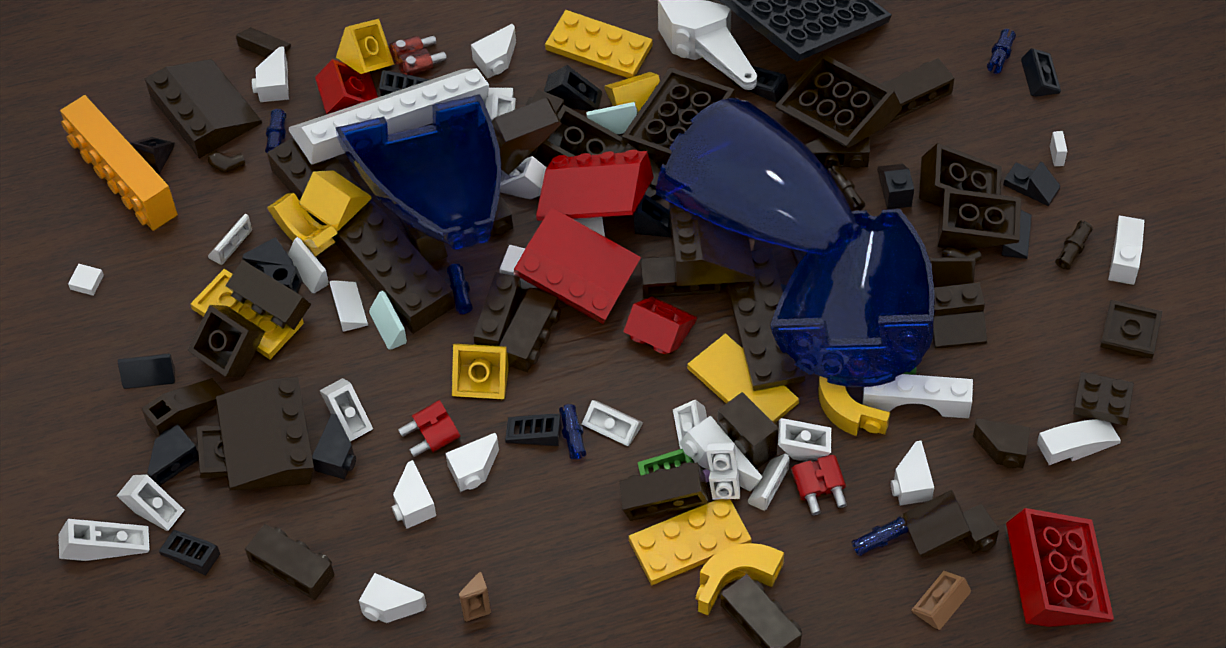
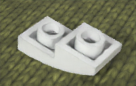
M735 443L707 444L706 453L710 469L709 482L712 499H740Z

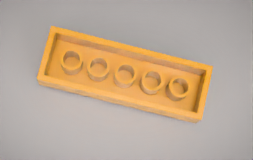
M86 95L60 110L63 117L61 124L69 134L66 138L74 149L78 147L84 161L87 164L92 163L94 165L93 168L101 179L105 177L109 188L114 194L119 193L122 196L121 200L129 210L133 208L137 219L142 225L147 224L154 231L178 215L166 182Z

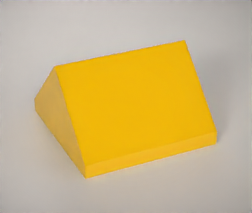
M379 19L345 27L336 55L337 59L360 74L394 65Z
M648 72L605 85V90L612 106L635 102L639 112L659 84L660 79L658 74Z
M334 170L316 171L312 173L299 205L325 224L333 225L335 230L338 231L372 198L368 193Z
M453 344L452 396L505 399L509 369L507 347Z

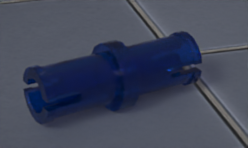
M1003 29L998 42L992 47V56L987 64V69L991 72L993 66L996 65L993 72L995 74L1002 71L1005 60L1011 55V46L1016 38V34L1014 31H1011L1010 36L1007 37L1010 29Z
M281 109L271 111L270 125L266 129V136L268 137L265 148L266 153L282 144V140L286 136L284 126L287 114Z
M452 264L447 268V273L451 283L450 287L453 290L456 311L460 314H466L473 309L469 296L470 286L465 280L463 266Z
M573 404L564 405V408H559L564 427L562 435L567 440L569 457L571 459H581V454L583 457L587 455L582 439L583 427L579 425L576 406Z
M898 517L881 527L877 525L872 528L870 533L852 540V546L857 548L855 549L856 554L860 557L879 546L883 548L888 545V541L908 533V527L901 526L905 524L903 518Z

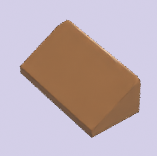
M943 571L912 608V612L932 627L940 630L968 597L971 589L964 577Z
M479 572L459 593L464 621L473 620L491 613L487 587L482 573Z

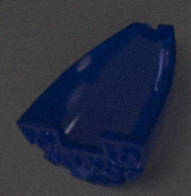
M480 94L432 105L433 124L388 135L387 121L384 116L335 128L338 141L356 172L380 202L406 224L431 238L449 244L455 250L470 247L477 243H485L489 240L499 203L502 172L499 145L490 115Z
M738 98L723 99L700 111L691 119L693 124L684 134H678L669 148L672 154L667 165L662 164L656 186V195L685 211L725 229L757 240L824 256L840 248L844 241L849 243L861 236L862 227L858 225L846 198L829 171L815 154L778 121L748 101H742Z
M900 209L882 210L880 215L871 216L867 213V210L848 211L810 248L794 270L778 302L770 327L783 353L786 352L802 371L809 375L815 373L827 378V382L847 387H873L895 381L897 376L905 372H911L922 361V357L931 346L934 333L935 293L932 265L924 243Z

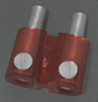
M413 36L398 40L389 45L391 56L395 63L399 64L402 74L414 75L431 70L434 63L446 60L445 52L430 56L427 49H423V47L436 44L435 36L420 39L419 36Z

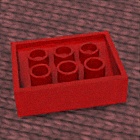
M629 150L625 153H614L608 151L598 155L583 153L571 157L566 155L554 157L545 170L536 214L537 221H543L551 207L572 219L633 215L654 178L648 152Z
M551 207L517 262L513 274L542 291L558 297L560 301L604 325L641 257Z
M1024 508L1006 523L1025 622L1027 624L1052 627L1104 623L1114 620L1094 525L1091 519Z

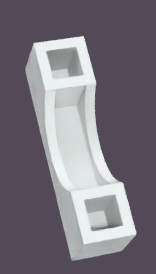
M865 371L862 405L890 412L893 408L904 404H923L939 411L942 417L969 418L972 406L973 379Z

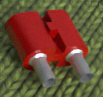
M440 400L413 414V421L398 429L402 437L416 429H420L425 441L410 449L414 457L428 449L435 452L461 437Z
M836 455L817 458V461L811 462V460L802 462L791 468L801 500H807L812 515L821 513L816 497H820V494L826 493V495L833 493L838 508L847 506L842 492L846 484Z

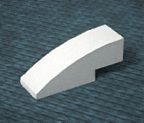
M1095 419L1070 423L1039 433L1037 445L1048 464L1052 465L1068 458L1075 461L1120 444L1121 440L1110 422Z

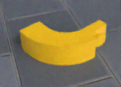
M295 193L285 194L268 206L267 209L292 241L297 237L300 238L316 257L335 243L332 237L337 234V231L333 225H321L316 222L299 205L300 201Z
M825 356L820 369L818 395L826 416L838 428L857 436L859 427L870 433L885 435L890 412L865 406L853 400L845 388L849 378L850 363Z
M745 543L725 548L712 556L700 571V587L695 598L698 600V612L709 615L721 590L728 583L741 579L746 574L752 580H757L772 587L783 566L784 552L762 544Z

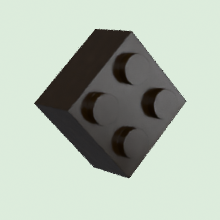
M209 305L187 351L225 377H243L265 331L228 306Z
M743 392L718 409L717 424L756 470L777 454L779 427Z

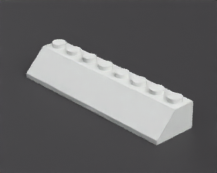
M477 68L461 69L289 127V132L312 165L484 106L488 96L489 84Z

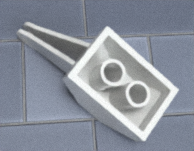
M658 0V30L672 54L693 60L703 57L735 81L741 88L751 90L756 87L757 74L731 35L730 8L707 0Z

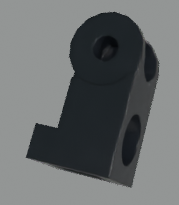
M258 263L254 266L294 292H299L302 278L296 266Z

